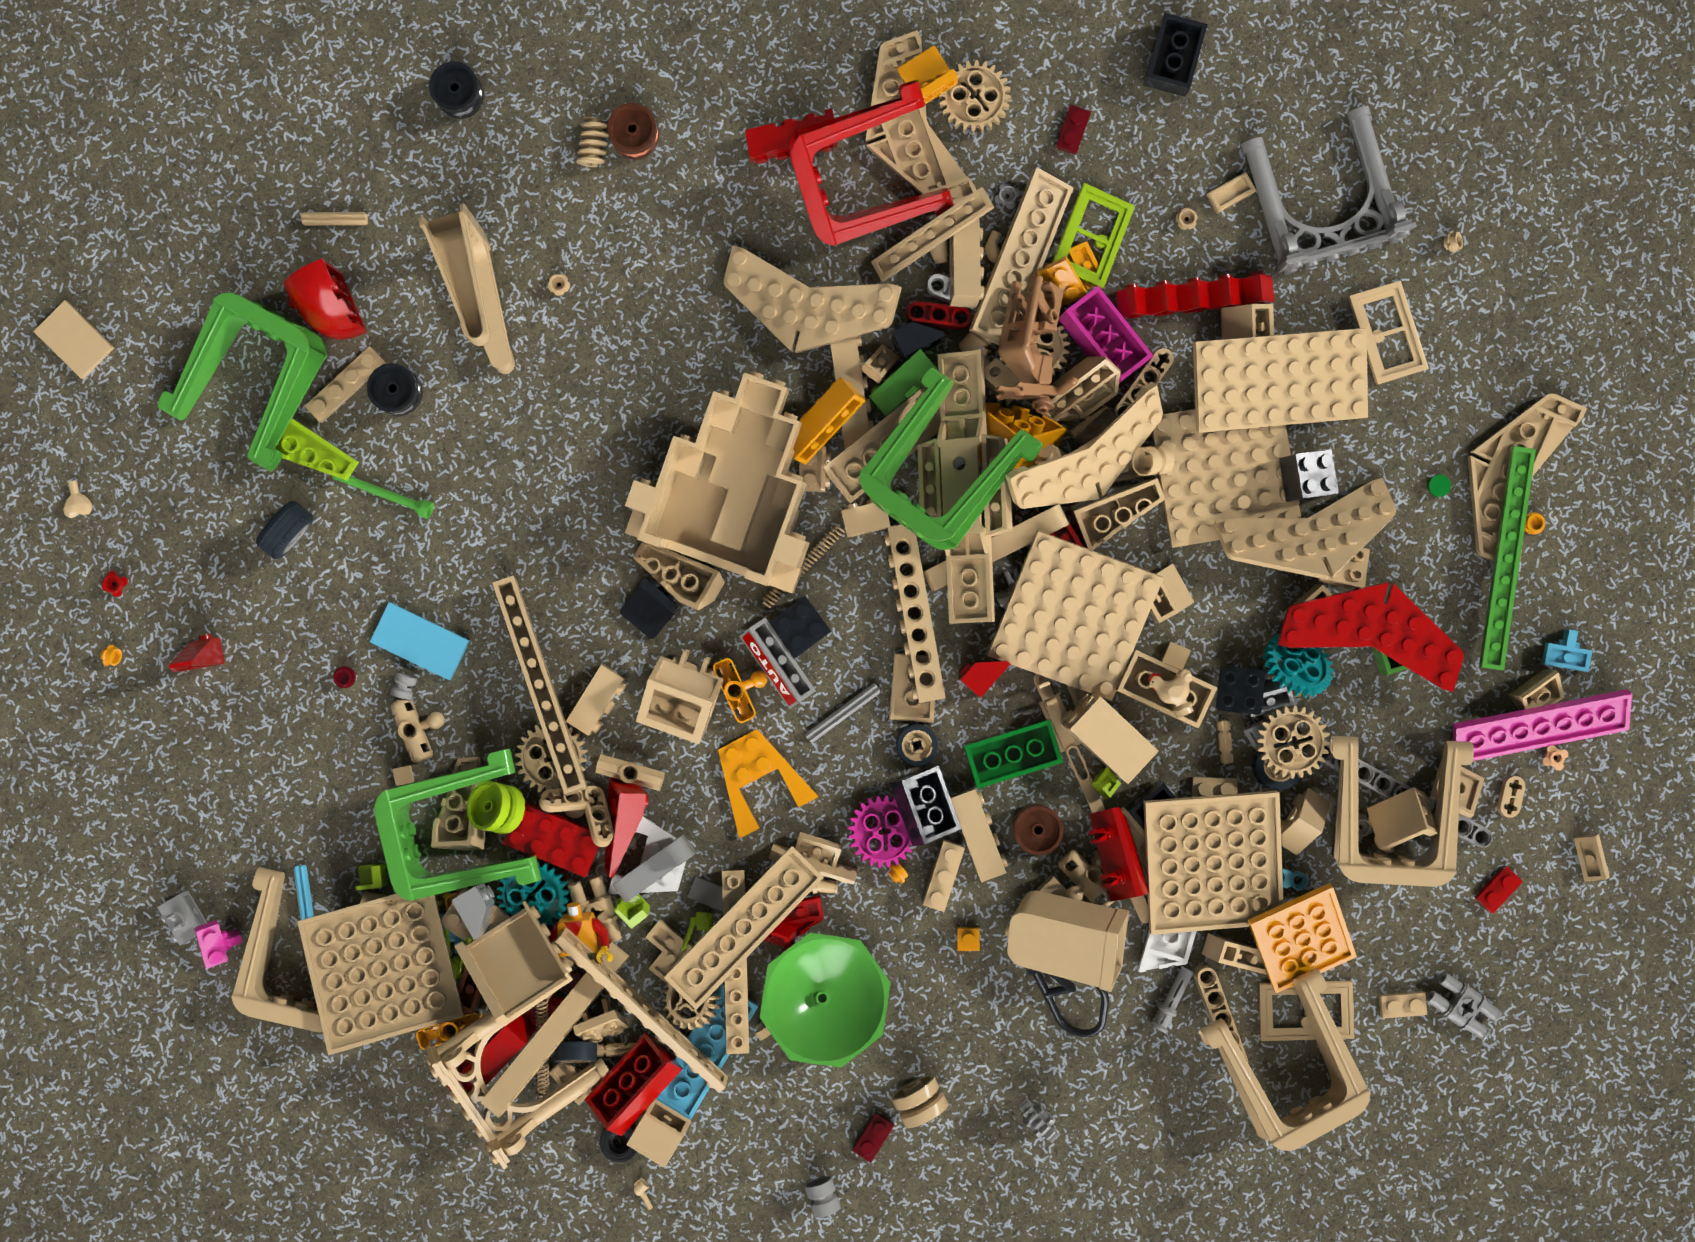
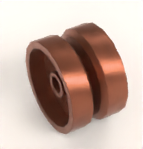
M626 103L620 105L611 113L608 119L607 131L613 147L620 155L627 159L639 160L646 158L654 152L659 141V131L654 116L648 108L638 103Z
M1032 803L1025 805L1017 811L1012 820L1014 839L1023 850L1030 854L1044 855L1051 853L1059 846L1063 838L1064 828L1060 817L1055 811L1044 804ZM1036 826H1041L1042 829H1039L1038 833L1036 834L1034 832V828Z

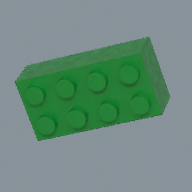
M1048 718L963 744L977 789L1063 763L1054 730Z

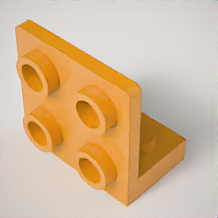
M936 46L930 47L897 69L904 83L919 80L925 104L958 84L956 72L954 69L950 70Z

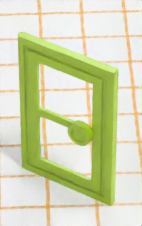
M1083 183L1052 263L1068 256L1077 232L1094 239L1097 248H1105L1096 273L1071 261L1070 263L1080 280L1103 289L1135 206ZM1089 200L1119 213L1109 240L1105 235L1097 236L1079 227Z

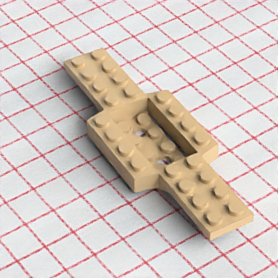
M982 350L938 354V371L954 381V384L940 405L941 422L938 437L917 445L920 506L932 518H939L948 513L980 476L978 449L980 443L982 444L983 471L1009 443L1007 438L987 435L984 355ZM959 457L964 458L966 462L962 470H957L954 466L955 460ZM1007 480L1003 482L984 509L985 528L982 526L980 514L958 547L945 550L949 624L995 622L991 537L1013 530L1011 493Z

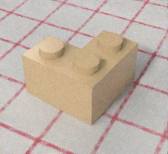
M1309 788L1303 794L1299 793L1292 802L1294 805L1293 810L1285 821L1281 820V846L1295 855H1298L1323 832L1331 802Z

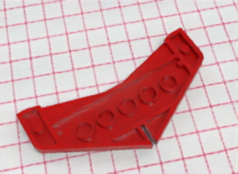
M1389 582L1292 604L1286 610L1277 641L1278 645L1288 648L1373 647L1437 687L1454 692L1464 659L1463 651L1394 583H1391L1385 603L1383 602Z

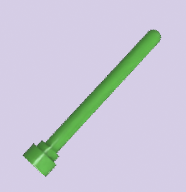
M332 476L335 480L414 509L418 516L429 519L434 509V503L428 500L415 501L352 476L348 480Z

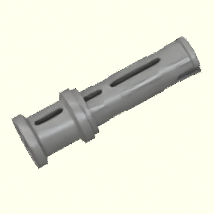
M1181 966L1164 1002L1158 1005L1157 1008L1159 1010L1154 1020L1149 1022V1025L1165 1034L1168 1033L1167 1027L1172 1018L1177 1015L1175 1009L1194 972ZM1181 980H1183V982H1182V984H1181V986H1180V988H1179V990H1178L1176 996L1173 997L1174 994H1175V992H1176V990H1177V988H1178V986H1179V984H1180V982H1181Z

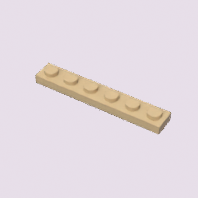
M982 187L872 260L871 263L881 281H886L994 209L986 191Z

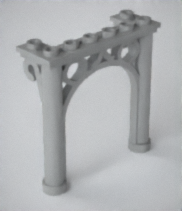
M1362 106L1347 113L1367 181L1366 198L1359 211L1352 218L1335 226L1311 227L1292 218L1282 204L1263 137H1257L1241 144L1243 154L1247 156L1278 260L1277 268L1275 269L1276 274L1284 272V275L1296 272L1298 268L1305 266V269L1319 265L1318 261L1325 259L1327 263L1340 259L1339 255L1345 253L1348 256L1356 255L1361 252L1360 249L1366 247L1369 250L1381 247L1382 243L1390 241V244L1404 240L1403 237L1409 236L1410 231L1417 227L1416 222L1412 223V219L1406 220V213L1402 202L1394 200L1370 120L1371 112L1369 106ZM1373 197L1375 199L1378 212L1368 209ZM1362 216L1372 217L1376 222V226L1372 230L1364 231L1359 226V220ZM1286 224L1297 230L1295 235L1292 232L1288 233ZM1351 229H1353L1356 235L1360 236L1345 242V235ZM1302 233L1313 237L1314 246L1312 248L1302 249L1298 246L1297 239ZM1320 235H1322V239H1329L1334 243L1332 246L1317 250L1321 244Z

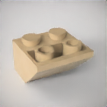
M1249 304L1221 308L1222 339L1274 335L1273 304Z
M1173 563L1155 573L1164 579L1149 612L1154 623H1161L1194 603Z
M655 1099L643 1112L626 1145L665 1168L684 1137L691 1120Z

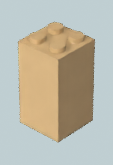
M1086 693L1079 699V705L1064 715V721L1061 725L1119 779L1129 784L1158 753V750L1101 696L1095 693Z

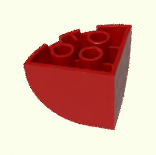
M321 258L305 265L285 280L284 288L288 294L286 297L288 304L292 309L295 308L302 319L319 334L328 338L343 340L367 333L342 273Z

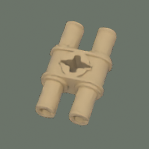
M596 875L589 879L595 896L591 900L586 899L580 881L569 884L568 888L572 901L580 903L582 912H591L592 908H595L596 911L600 910L595 918L599 919L608 929L609 942L620 940L622 936L617 924L618 915L614 911L611 900L612 895L607 893L602 875Z

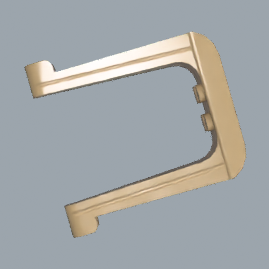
M464 203L460 204L459 212L431 221H427L423 216L419 217V226L426 235L461 322L460 326L464 335L472 344L484 346L492 367L502 374L510 373L514 369L515 362L508 342L490 256L491 247L485 232Z
M1331 736L1330 752L1335 759H1340L1333 856L1339 864L1342 873L1350 880L1359 883L1434 887L1442 886L1451 881L1456 875L1461 765L1472 764L1474 757L1473 743L1464 741H1445L1434 815L1438 834L1431 837L1430 847L1426 853L1416 857H1411V854L1403 852L1397 853V856H1388V853L1376 851L1374 855L1359 852L1358 737Z
M259 867L255 873L252 885L254 889L261 890L262 892L231 997L233 1004L240 1013L248 1017L314 1032H323L315 1001L302 999V1002L294 1001L293 996L285 994L277 997L267 988L266 978L285 873ZM365 891L360 904L383 898L387 895Z
M1316 967L1294 978L1293 983L1329 1071L1331 1087L1324 1096L1311 1098L1308 1105L1291 1109L1288 1116L1279 1119L1222 1018L1199 1029L1203 1043L1210 1045L1213 1049L1218 1048L1257 1136L1270 1141L1273 1146L1285 1151L1298 1149L1357 1117L1366 1109L1370 1101V1090L1367 1088L1320 995L1321 992L1326 990L1327 983Z

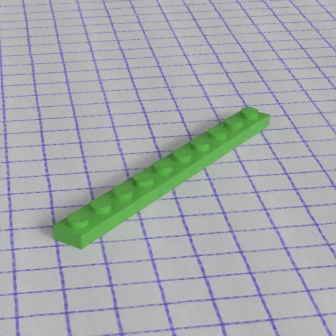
M1518 446L1510 448L1479 667L1503 671L1505 668L1536 449Z

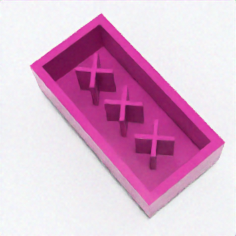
M1099 286L1077 301L1059 317L1058 321L1064 326L1087 357L1106 356L1120 369L1119 383L1154 356Z

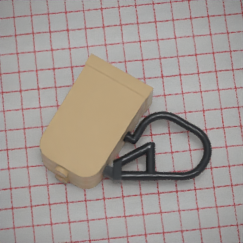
M1030 891L1024 895L1010 923L1006 927L1005 936L1008 937V956L1015 964L1025 967L1029 975H1033L1055 1021L1063 1030L1079 1037L1095 1036L1106 1025L1109 1006L1107 991L1112 992L1122 969L1129 911L1041 891ZM1041 972L1047 973L1061 986L1049 988ZM1070 980L1094 986L1100 993L1099 1021L1091 1029H1079L1068 1024L1063 1019L1053 999V996L1076 991L1075 984Z

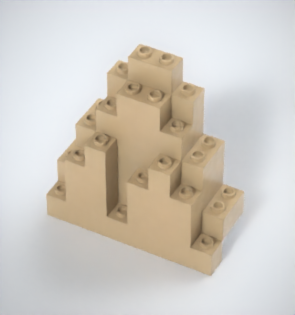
M751 371L750 374H743L735 399L732 398L734 394L722 389L720 393L713 391L697 439L681 434L680 438L673 436L657 483L641 478L640 482L633 481L625 506L632 508L633 511L625 533L656 547L667 548L745 576V579L795 593L803 570L801 567L810 542L805 541L806 536L793 532L800 513L798 508L807 484L802 482L803 477L788 472L795 453L793 447L802 423L797 421L798 416L785 412L784 416L781 415L790 391L785 387L786 383L777 379H772V382L764 380V375Z

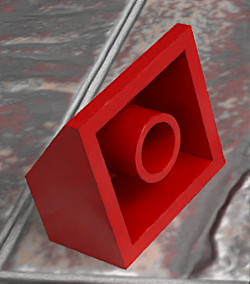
M1008 661L966 663L958 672L961 675L958 679L981 698L1009 667L1010 663Z

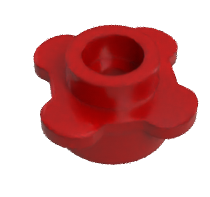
M110 571L103 580L102 590L113 593L114 597H120L124 586L128 584V579L118 576L115 571Z

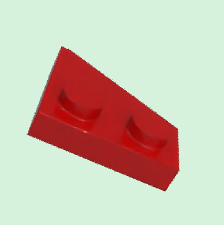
M820 895L804 898L781 922L796 927V937L800 934L803 935L811 926L817 925L824 919Z

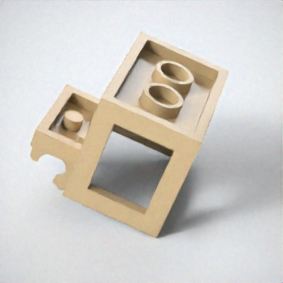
M684 650L681 658L674 656L673 660L660 656L648 678L636 722L700 744L711 720L723 678L715 676L713 669L708 668L711 660L709 657L704 659L702 667L687 662L690 650Z

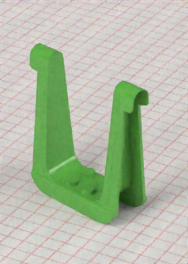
M222 293L213 299L214 302L174 393L163 392L158 401V408L180 421L184 420L189 415L241 328L247 324L258 331L266 332V336L276 341L284 342L287 355L248 452V459L268 471H273L282 459V453L275 448L322 363L327 358V347L319 335L268 306L251 299L247 300L234 293Z
M932 367L921 380L926 391L867 465L860 471V484L871 501L886 514L930 546L939 550H950L958 547L961 540L1006 480L1005 475L1014 469L1021 458L1026 461H1033L1040 452L1043 443L1025 430L1020 429L951 510L939 518L930 517L926 510L918 503L912 505V502L900 490L893 492L891 490V481L954 384V381Z
M510 748L490 753L487 757L489 765L398 786L397 788L385 790L379 795L374 806L375 818L390 881L394 891L401 898L412 901L511 876H516V881L519 885L542 880L536 855L431 873L422 867L419 859L421 857V849L415 843L414 835H416V828L414 823L410 822L409 811L414 802L515 773Z

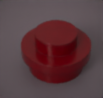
M342 666L335 670L333 680L338 687L349 688L355 683L356 674L352 668Z

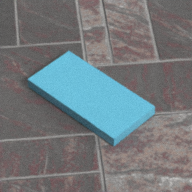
M391 602L388 603L370 640V643L447 680H452L470 640Z

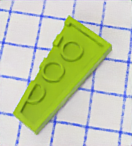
M293 418L275 448L282 453L283 459L344 480L349 479L359 461Z

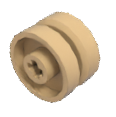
M934 1075L920 1077L901 1087L892 1095L891 1100L896 1110L902 1111L900 1117L906 1128H914L931 1121L949 1106L944 1094L937 1092L939 1084Z

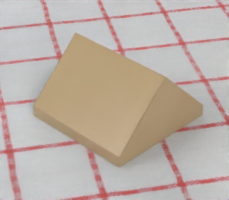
M1548 669L1542 670L1508 695L1519 711L1555 704L1565 698L1559 672Z

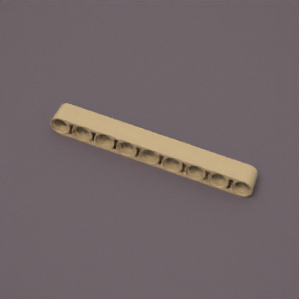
M612 942L608 951L612 953L613 960L611 962L607 961V954H604L603 961L613 971L618 973L630 956ZM586 972L486 1094L481 1104L499 1118L605 987L600 983H596L592 979L591 974Z

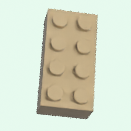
M1133 650L1116 691L1183 723L1199 728L1217 687L1192 676V681L1189 683L1190 691L1186 701L1193 704L1192 708L1194 711L1177 718L1176 714L1173 713L1175 706L1165 703L1159 698L1157 692L1148 686V678L1152 673H1159L1160 678L1164 681H1169L1175 678L1179 670L1138 650Z

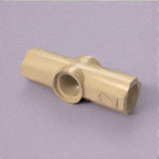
M600 754L595 772L622 780L625 783H633L657 791L661 790L665 777V772L604 754ZM628 766L635 769L636 775L634 778L626 776L625 769Z

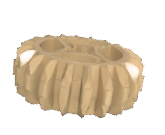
M666 982L669 989L662 991L667 996L662 998L661 1001L666 1002L667 1006L662 1010L669 1011L666 1018L673 1019L674 1025L680 1024L681 1029L688 1027L689 1030H695L696 1027L703 1028L704 1023L709 1024L711 1022L710 1017L716 1016L713 1009L720 1008V1005L716 1004V1000H720L721 997L715 994L720 989L719 987L705 1000L704 1004L702 1003L695 1010L681 995L678 1001L679 993ZM690 1009L696 1013V1016L693 1018L688 1017L682 1011Z

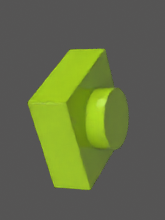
M1106 767L1098 773L1091 784L1106 800L1111 798L1121 785V782Z

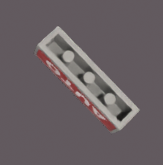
M766 618L754 624L739 636L789 709L816 691Z

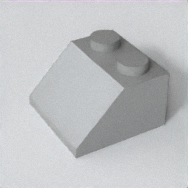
M484 883L451 900L473 940L487 932L495 903L493 900L495 895L489 885L485 886Z

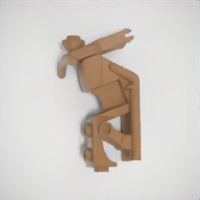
M1036 275L1032 276L1031 286H1029L1031 293H1029L1027 303L1021 294L1022 284L1017 280L1011 283L998 353L1010 370L1016 374L1020 382L1015 383L1014 387L997 386L995 390L1000 391L1001 394L995 396L999 400L1035 399L1031 403L1035 411L1048 413V411L1054 408L1050 397L1064 394L1078 383V379L1073 376L1059 386L1049 385L1052 381V357L1040 354L1037 348L1038 335L1058 330L1057 323L1064 291L1050 281L1043 282V277ZM1019 308L1024 317L1022 321L1015 322L1017 309Z

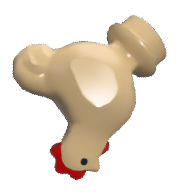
M1179 670L1175 678L1169 681H1164L1160 678L1159 673L1151 674L1148 678V686L1157 692L1163 702L1175 706L1173 713L1176 714L1177 718L1194 711L1192 708L1193 704L1186 701L1190 691L1189 683L1192 681V674L1189 670Z

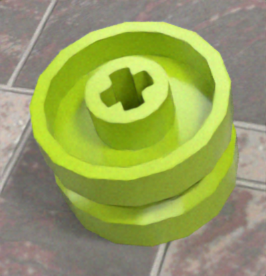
M489 780L479 783L473 789L467 804V816L474 828L499 834H508L514 831L522 821L525 811V800L522 792L517 787Z

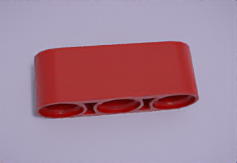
M920 301L911 303L906 314L910 323L914 322L928 327L953 330L967 328L971 320V313L965 307ZM918 308L922 311L923 315L920 318H914L911 315V311ZM941 311L945 318L937 321L933 318V313ZM957 314H964L967 321L960 324L955 320V316Z

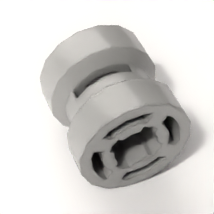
M395 673L394 681L396 683L391 688L390 695L412 700V687L416 685L417 678Z

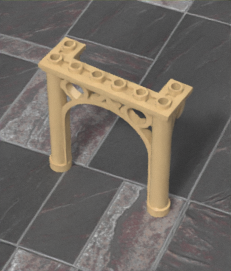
M489 1011L439 1046L435 1047L434 1045L430 1048L428 1045L425 1047L428 1055L425 1057V1060L429 1065L428 1068L435 1078L438 1077L444 1087L446 1085L450 1087L452 1091L449 1094L456 1104L460 1102L464 1107L461 1109V1112L467 1121L473 1120L475 1125L472 1127L478 1137L484 1136L487 1142L484 1144L494 1164L500 1163L502 1168L505 1169L508 1167L507 1163L510 1162L508 1156L518 1153L525 1146L526 1140L524 1137L531 1130L600 1083L610 1071L602 1058H599L596 1062L587 1066L541 1099L525 1104L512 1103L506 1110L505 1120L501 1123H494L490 1118L491 1111L485 1108L483 1116L475 1105V1102L482 1101L490 1091L482 1078L481 1056L490 1037L520 1015L501 1026L495 1020L491 1011ZM477 1042L474 1054L466 1051ZM465 1059L472 1061L473 1066L468 1073L461 1074L456 1069ZM472 1080L473 1087L467 1093L460 1081L467 1082ZM512 1112L523 1113L512 1121Z

